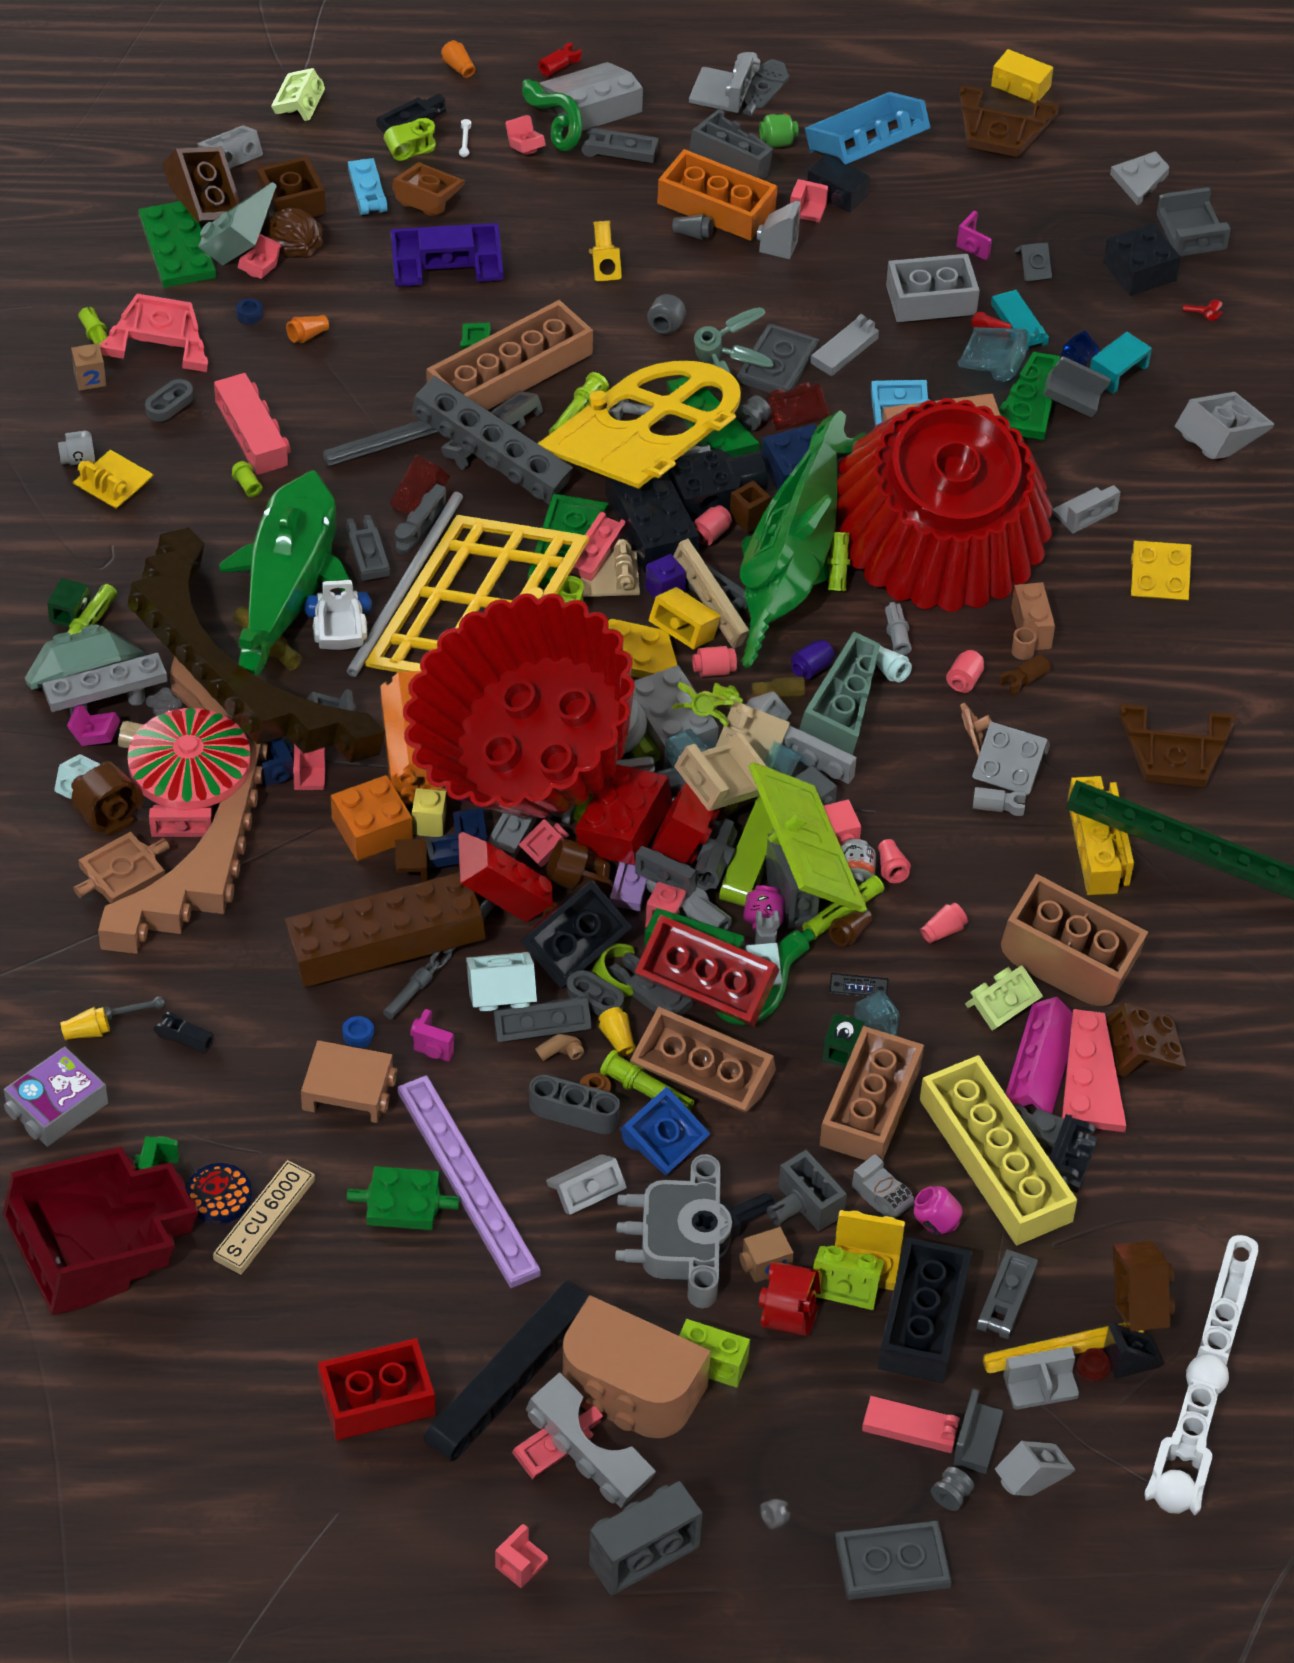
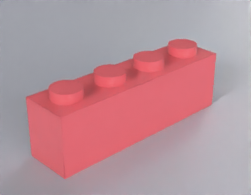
M246 373L215 381V402L247 460L252 465L255 474L259 475L288 466L287 454L291 452L289 442L286 437L280 435L277 420L275 418L271 419L266 401H261L259 398L256 383H251Z

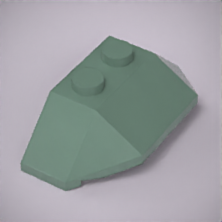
M89 625L82 628L80 633L73 635L70 633L57 634L53 637L52 641L46 642L25 676V682L31 690L43 687L42 683L143 657L145 653L140 647L103 626L99 627V625Z

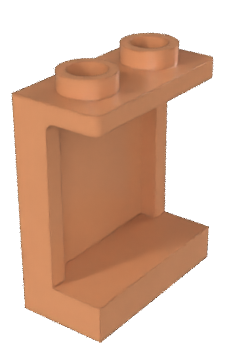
M317 1040L301 1089L302 1110L315 1113L317 1103L320 1102L368 1111L371 1114V1122L378 1123L381 1112L386 1113L388 1108L389 1086L394 1087L397 1078V1068H393L392 1054Z

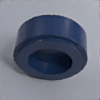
M243 299L235 307L236 318L241 323L255 324L263 318V305L256 299Z

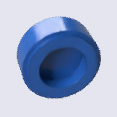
M354 1016L347 1019L342 1026L344 1042L348 1046L356 1048L368 1046L374 1039L373 1023L363 1016Z

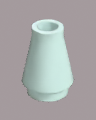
M880 645L876 665L889 681H904L912 669L908 657Z

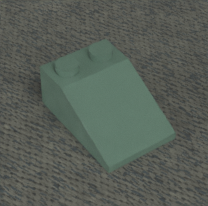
M273 182L229 211L222 213L213 222L205 224L200 232L202 237L198 247L221 265L228 263L254 247L277 185Z

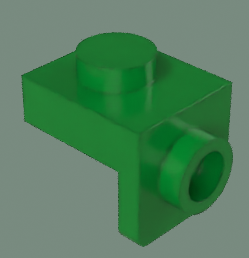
M490 322L463 324L462 341H460L461 351L491 335Z
M145 1136L142 1152L135 1156L134 1164L136 1170L157 1166L159 1162L178 1163L180 1158L178 1141L164 1136Z

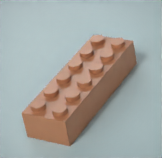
M557 300L427 368V382L435 375L486 410H489L508 400L519 391L523 392L592 355L593 330L563 302Z

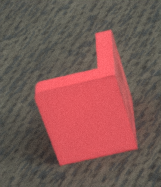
M800 179L797 180L791 194L790 203L794 201L801 202L800 219L818 223L821 221L827 207L828 186Z
M294 744V790L325 789V747L303 754Z
M524 1524L495 1550V1568L520 1588L548 1562V1556L529 1541V1528Z

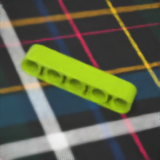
M758 796L723 879L719 894L720 900L740 906H745L747 893L755 890V886H759L765 872L768 834L773 833L774 830L761 796Z

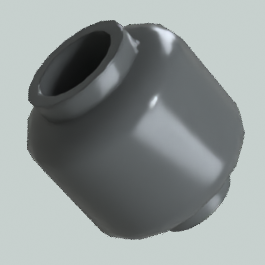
M661 295L655 299L647 313L648 323L659 334H673L678 331L686 317V307L681 299L674 295Z

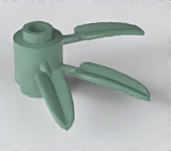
M759 307L744 311L727 320L725 323L727 327L721 331L711 326L700 328L694 335L697 358L704 363L718 366L729 373L730 370L726 362L723 360L719 361L723 353L730 354V357L734 360L766 368L773 367L771 359L757 351L738 345L733 346L732 349L722 346L721 336L729 331L735 333L765 315V310Z

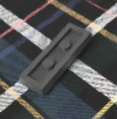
M587 996L532 1003L524 1008L503 1007L493 1010L497 1042L592 1029Z

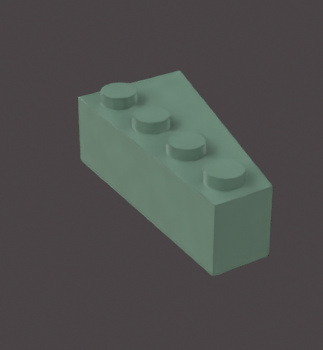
M853 632L804 711L799 730L853 755L880 648L879 643Z

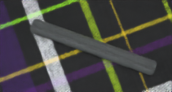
M419 420L323 451V458L327 466H332L439 431L428 423Z

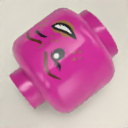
M759 885L755 886V890L747 893L743 919L748 924L753 925V931H756L757 911H762V917L770 918L773 916L774 911H778L780 925L782 924L785 901L783 895L779 894V889Z

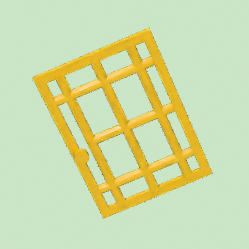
M456 515L368 656L365 666L397 673L421 671L420 663L404 661L411 648L427 651L437 649L438 640L421 638L419 635L439 602L442 600L468 605L455 627L459 628V623L466 614L472 611H479L481 607L486 608L489 603L500 599L489 597L488 595L509 560L537 565L520 595L529 593L536 596L539 600L547 594H558L586 547L589 536ZM463 528L471 529L464 541L456 540ZM483 531L510 535L504 548L476 543ZM523 538L551 542L544 554L516 550ZM563 544L571 545L565 557L557 556ZM456 551L457 553L436 587H429L430 581L448 552ZM469 554L497 558L476 594L447 590ZM549 567L557 568L544 592L541 588H537ZM420 597L428 598L407 634H398ZM391 644L399 645L392 658L384 657Z

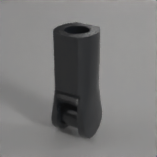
M165 1012L162 1015L163 1021L154 1026V1032L159 1037L181 1043L204 1054L207 1053L213 1044V1032L191 1024L171 1012Z

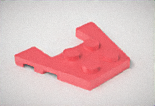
M136 294L122 313L118 324L112 327L107 339L103 340L100 344L102 355L124 359L127 339L164 344L170 347H183L185 351L182 368L207 372L208 359L204 354V345L199 337L198 324L191 302Z

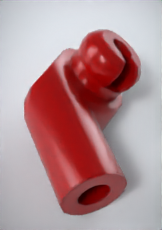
M981 311L976 312L971 320L972 327L977 331L993 332L1007 337L1011 329L1010 323L987 316Z

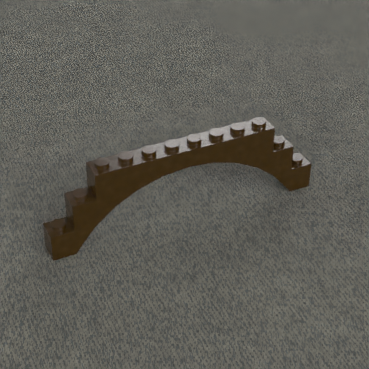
M189 527L160 534L156 556L146 558L142 580L134 581L131 584L128 606L209 692L211 697L237 722L243 731L256 744L287 736L303 754L334 745L350 763L380 755L385 730L368 713L326 706L286 692L263 681L238 665L212 641L197 619L189 594V584L200 568L205 543Z

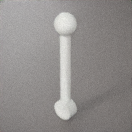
M468 119L461 121L463 140L459 154L464 158L470 153L467 144L471 121Z

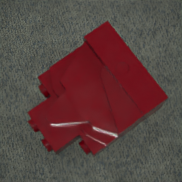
M121 1146L11 1172L2 1215L51 1314L56 1315L87 1307L126 1292L132 1279L148 1276L149 1271L168 1267L171 1254L175 1249L173 1237L192 1232L195 1218L198 1216V1208L195 1200L190 1199L187 1194L184 1180L180 1174L176 1173L171 1162L136 1170L133 1160L127 1157Z

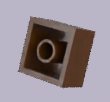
M308 156L257 168L258 191L272 182L277 185L268 208L269 215H273L277 211L288 207L299 208L309 213L312 217L326 214L325 188Z
M1153 1241L1113 1244L1115 1308L1130 1331L1169 1328L1170 1315L1175 1313L1174 1299L1172 1295H1169V1284L1174 1282L1172 1264L1165 1260L1164 1253L1158 1250Z

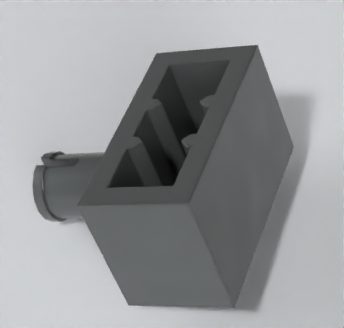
M807 1150L780 1165L778 1188L787 1197L767 1207V1213L771 1221L777 1218L774 1221L775 1225H781L782 1222L799 1212L806 1217L818 1232L838 1220L839 1211H845L847 1193Z

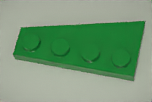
M1033 352L1021 371L1017 383L1012 386L1006 401H1003L999 408L1000 415L1005 417L1009 421L1010 427L1017 429L1022 437L1038 440L1045 439L1052 399L1044 396L1043 393L1047 375L1059 361L1060 356Z
M682 377L667 381L668 392L671 394L690 378ZM706 387L700 388L682 402L685 405L705 412L716 409L720 404ZM683 418L688 429L696 424ZM735 418L720 431H712L699 441L697 446L710 445L711 450L722 449L733 457L759 451L760 443Z
M553 494L542 528L585 535L600 512L608 513L609 503ZM538 540L535 553L544 554L551 542ZM563 544L557 556L565 557L571 545ZM531 564L527 575V581L529 580L537 565ZM549 567L539 585L547 586L557 568Z

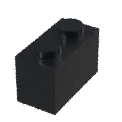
M826 154L808 170L807 181L828 186L827 201L850 213L868 196L870 176Z

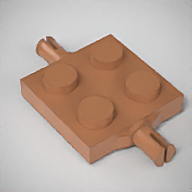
M130 831L79 859V867L88 877V880L73 887L76 895L81 898L89 892L97 890L111 904L145 889L165 875V870L156 861L155 856L170 849L168 842L165 841V838H162L154 844L147 846L140 842Z

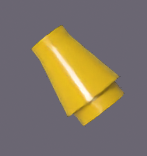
M94 1006L67 1021L60 1022L65 1041L79 1038L103 1037V1033L110 1032L104 1007L96 1009Z
M620 1007L604 1011L598 1018L600 1030L616 1051L619 1052V1056L622 1057L633 1053L636 1050V1046L633 1042L628 1014L623 1012Z

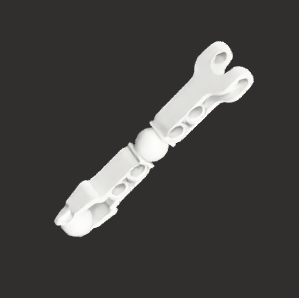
M1236 1235L1228 1242L1198 1354L1186 1369V1379L1189 1386L1176 1430L1172 1437H1166L1161 1441L1153 1473L1144 1493L1146 1501L1155 1499L1159 1507L1168 1513L1180 1514L1190 1509L1195 1516L1201 1509L1203 1489L1212 1460V1453L1206 1448V1438L1218 1394L1226 1388L1229 1382V1372L1226 1365L1258 1254L1257 1242L1247 1236ZM1243 1247L1248 1250L1249 1259L1238 1261L1234 1258L1233 1251ZM1218 1317L1226 1318L1229 1321H1222ZM1210 1345H1216L1221 1349H1213ZM1193 1402H1201L1205 1406H1197ZM1185 1431H1194L1198 1435H1189ZM1176 1456H1179L1183 1461L1192 1460V1466L1199 1471L1196 1483L1189 1474L1181 1470H1169L1162 1473L1165 1462L1167 1460H1175Z

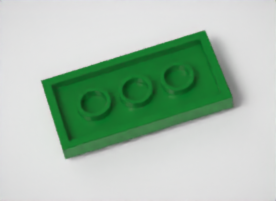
M181 201L138 209L139 218L163 288L216 278V271L211 256L198 247L202 237L200 235L201 227Z

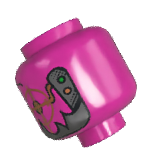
M930 1186L923 1189L914 1200V1215L929 1233L942 1235L957 1229L962 1216V1206L945 1187Z

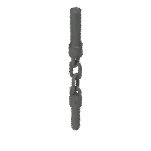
M487 899L479 906L483 923L485 922L484 918L496 906V904ZM456 947L443 950V953L447 954V956L441 962L435 960L441 951L433 953L430 957V963L425 967H420L409 979L410 982L384 1009L383 1014L392 1020L420 989H424L432 980V974L435 970L441 969L449 961L452 951Z

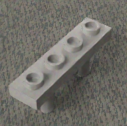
M154 653L44 682L42 685L51 712L69 708L70 715H72L77 705H83L87 710L88 702L126 692L130 704H143L146 700L144 688L167 682V673L159 654Z

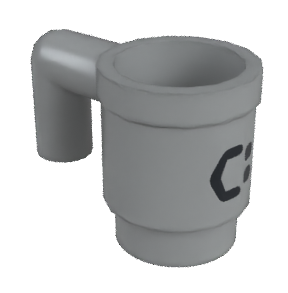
M89 431L65 433L66 441L58 442L61 465H79L81 461L86 462L88 460L95 463L92 436Z

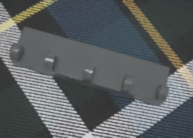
M519 391L492 410L491 413L510 426L515 424L516 427L522 428L526 424L524 420L526 414L532 411L536 416H539L543 413V408L537 394ZM450 440L441 447L444 457L455 459L457 466L461 470L468 467L466 457L472 453L465 451L461 445L453 440Z

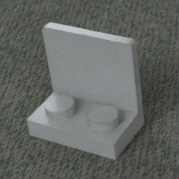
M743 55L740 63L735 64L733 73L702 67L689 96V103L739 113L752 81L753 56Z
M990 721L972 777L975 780L1013 792L1023 791L1028 796L1031 793L1042 757L1047 756L1050 747L1049 741L1046 738Z

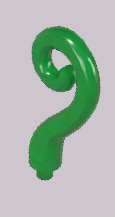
M525 79L522 83L523 88L521 92L529 105L540 110L561 107L567 113V115H558L554 119L551 126V140L557 150L562 152L571 151L579 142L582 132V117L578 104L572 97L558 92L546 93L539 82ZM563 127H569L568 134L563 139Z
M806 929L802 933L794 930L778 944L782 984L772 986L756 1023L769 1017L779 1006L786 990L791 964L809 951V942L815 938L810 929ZM715 1011L723 1021L729 1024L747 1025Z

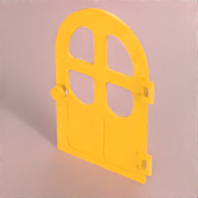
M671 361L651 365L630 374L607 392H592L589 396L590 405L538 444L562 460L639 489L653 477L659 478L674 467L676 459L712 431H720L736 418L734 413L739 407L741 400L740 386L734 376L728 371L709 363ZM682 375L690 378L667 396H661L639 388V386L648 381L666 376ZM705 386L717 387L723 393L719 406L708 412L682 403ZM624 399H632L653 407L638 419L631 421L616 420L608 413L610 408ZM668 414L696 423L686 432L672 436L657 435L649 430L653 424Z

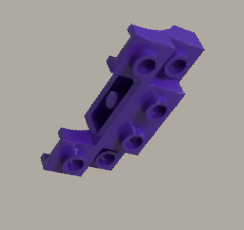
M498 223L390 229L395 286L422 285L421 270L475 267L476 281L503 280Z

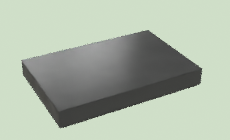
M768 323L753 350L770 358L773 362V367L766 368L744 363L737 374V382L788 399L810 362L811 355L816 352L819 346V339Z
M938 1520L836 1532L835 1534L847 1600L951 1588L952 1582Z

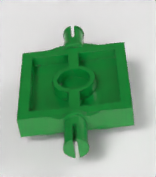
M374 1166L372 1182L367 1190L348 1188L347 1202L366 1203L368 1209L366 1220L367 1225L432 1230L434 1217L439 1208L459 1209V1196L440 1195L438 1188L439 1171Z

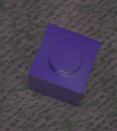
M671 554L646 565L645 589L654 599L656 596L675 587L684 592L686 591V571Z

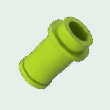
M240 461L232 467L233 479L240 483L248 497H254L262 491L263 487L254 475L253 467L250 463Z

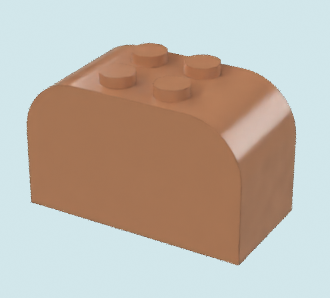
M1036 874L1008 919L1001 941V948L1005 956L1017 967L1022 965L1027 973L1085 1003L1095 1006H1106L1112 1003L1140 955L1148 931Z
M589 1295L565 1334L562 1375L582 1394L583 1399L580 1407L586 1411L595 1406L604 1418L614 1422L625 1431L631 1430L649 1438H665L677 1433L685 1426L706 1391L709 1380L711 1351Z

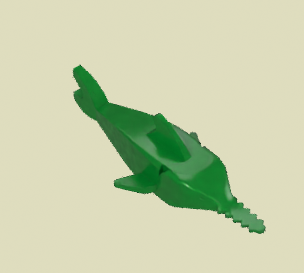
M841 410L824 419L815 429L808 451L771 500L753 536H747L742 540L744 558L740 568V579L746 586L744 598L751 616L749 624L751 628L748 632L749 638L744 650L745 655L741 660L745 668L750 667L758 657L757 651L762 647L761 641L765 638L764 633L769 628L768 624L800 605L807 598L814 585L829 579L830 564H827V559L830 558L828 551L834 535L837 514V459L851 454L855 441L867 435L865 432H862L853 438L847 437L844 432L846 415Z

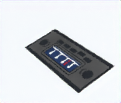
M831 973L829 993L887 998L889 979Z

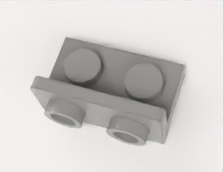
M244 125L197 143L198 147L222 146L229 169L263 155L257 130Z

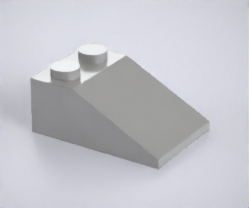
M1230 392L1190 399L1174 427L1182 432V436L1187 441L1199 446L1205 456L1211 459H1219L1236 453L1271 430L1274 423L1239 394Z

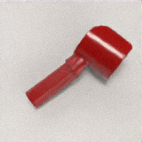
M1212 300L1208 306L1183 305V311L1204 314L1205 318L1209 321H1215L1222 314V311H1218L1222 306V302Z

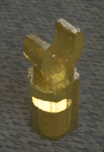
M804 677L772 678V682L752 683V695L766 694L772 691L779 697L804 695Z

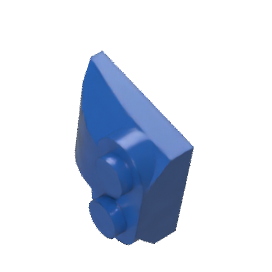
M667 1086L619 1129L622 1132L624 1143L630 1149L640 1151L665 1176L710 1135L706 1128Z

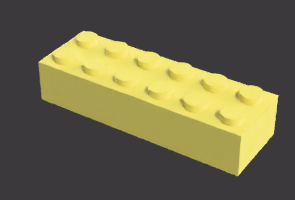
M979 1055L923 1077L920 1094L921 1103L1016 1246L1073 1222L1077 1204L1076 1197Z

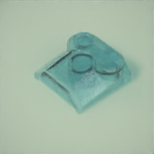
M974 327L973 334L961 359L957 362L958 367L988 371L991 373L992 378L998 381L1011 380L1017 374L1026 355L1028 339L1026 329Z

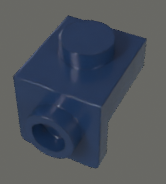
M283 737L269 741L272 760L262 763L263 781L266 786L282 783L294 778V751L291 744H285Z

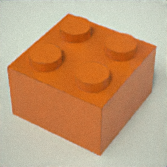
M387 775L331 795L332 819L357 861L394 848L395 840L413 839L412 816L394 786L391 785Z

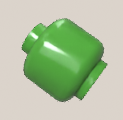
M788 113L766 115L763 122L759 123L760 139L771 148L789 147L793 144L794 137H798L797 121H792Z

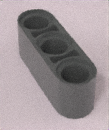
M549 1075L536 1076L530 1082L529 1107L533 1114L599 1134H610L618 1128L620 1102L614 1094Z

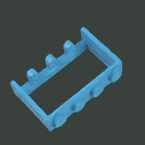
M888 92L805 127L810 153L817 151L822 154H828L840 158L846 165L930 129L925 100ZM897 120L898 128L889 131L888 122ZM875 128L877 137L868 140L866 132ZM854 137L855 146L846 150L844 141Z

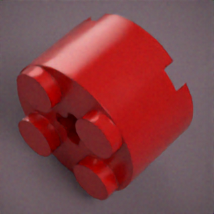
M772 1262L768 1273L769 1286L768 1288L763 1287L759 1296V1307L764 1308L761 1317V1327L795 1335H809L814 1326L819 1305H816L815 1302L816 1294H821V1272L810 1268Z

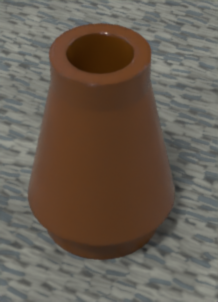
M867 909L864 913L853 911L834 919L828 930L831 940L840 947L852 945L866 926L872 922V915Z

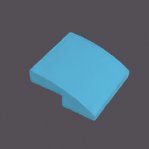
M927 380L871 381V399L875 427L882 423L884 407L922 403L930 400L928 399Z

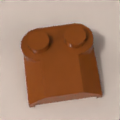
M418 162L393 179L392 189L395 192V198L403 206L417 208L429 216H437L439 213L444 212L446 201L464 186L465 180Z

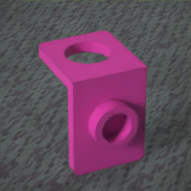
M973 211L959 226L957 247L987 260L990 257L992 240L976 231L978 212Z

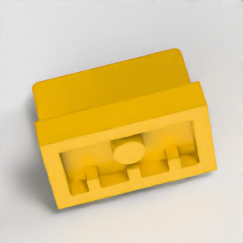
M840 1210L835 1246L847 1252L856 1254L867 1253L875 1256L877 1259L884 1260L879 1288L894 1291L905 1222L889 1216L878 1217L863 1214L859 1211Z

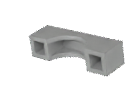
M559 1372L530 1398L526 1407L528 1417L539 1429L544 1428L552 1436V1442L560 1452L568 1453L576 1461V1467L583 1476L588 1479L592 1478L600 1486V1492L610 1503H616L622 1508L651 1481L656 1471L632 1446L622 1450H607L596 1446L588 1440L580 1427L578 1418L583 1396Z

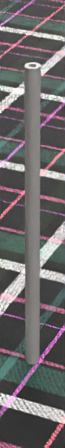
M453 492L367 635V639L364 640L363 646L360 647L349 665L347 673L350 676L356 677L461 503L463 499L461 493Z

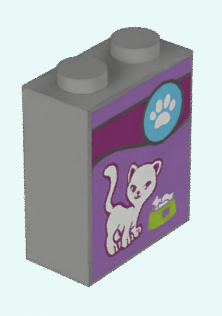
M65 1046L4 1088L6 1101L4 1108L8 1115L14 1120L19 1119L24 1124L28 1134L35 1140L37 1138L41 1140L47 1147L108 1104L106 1084Z

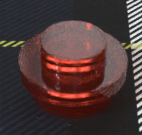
M1098 1348L1087 1349L1078 1357L1077 1370L1083 1378L1089 1381L1103 1380L1110 1372L1111 1362L1107 1354Z

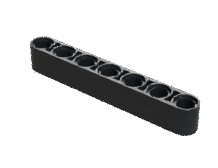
M570 1280L565 1281L433 1421L425 1433L424 1443L450 1461L457 1460L563 1346L567 1330L591 1294Z

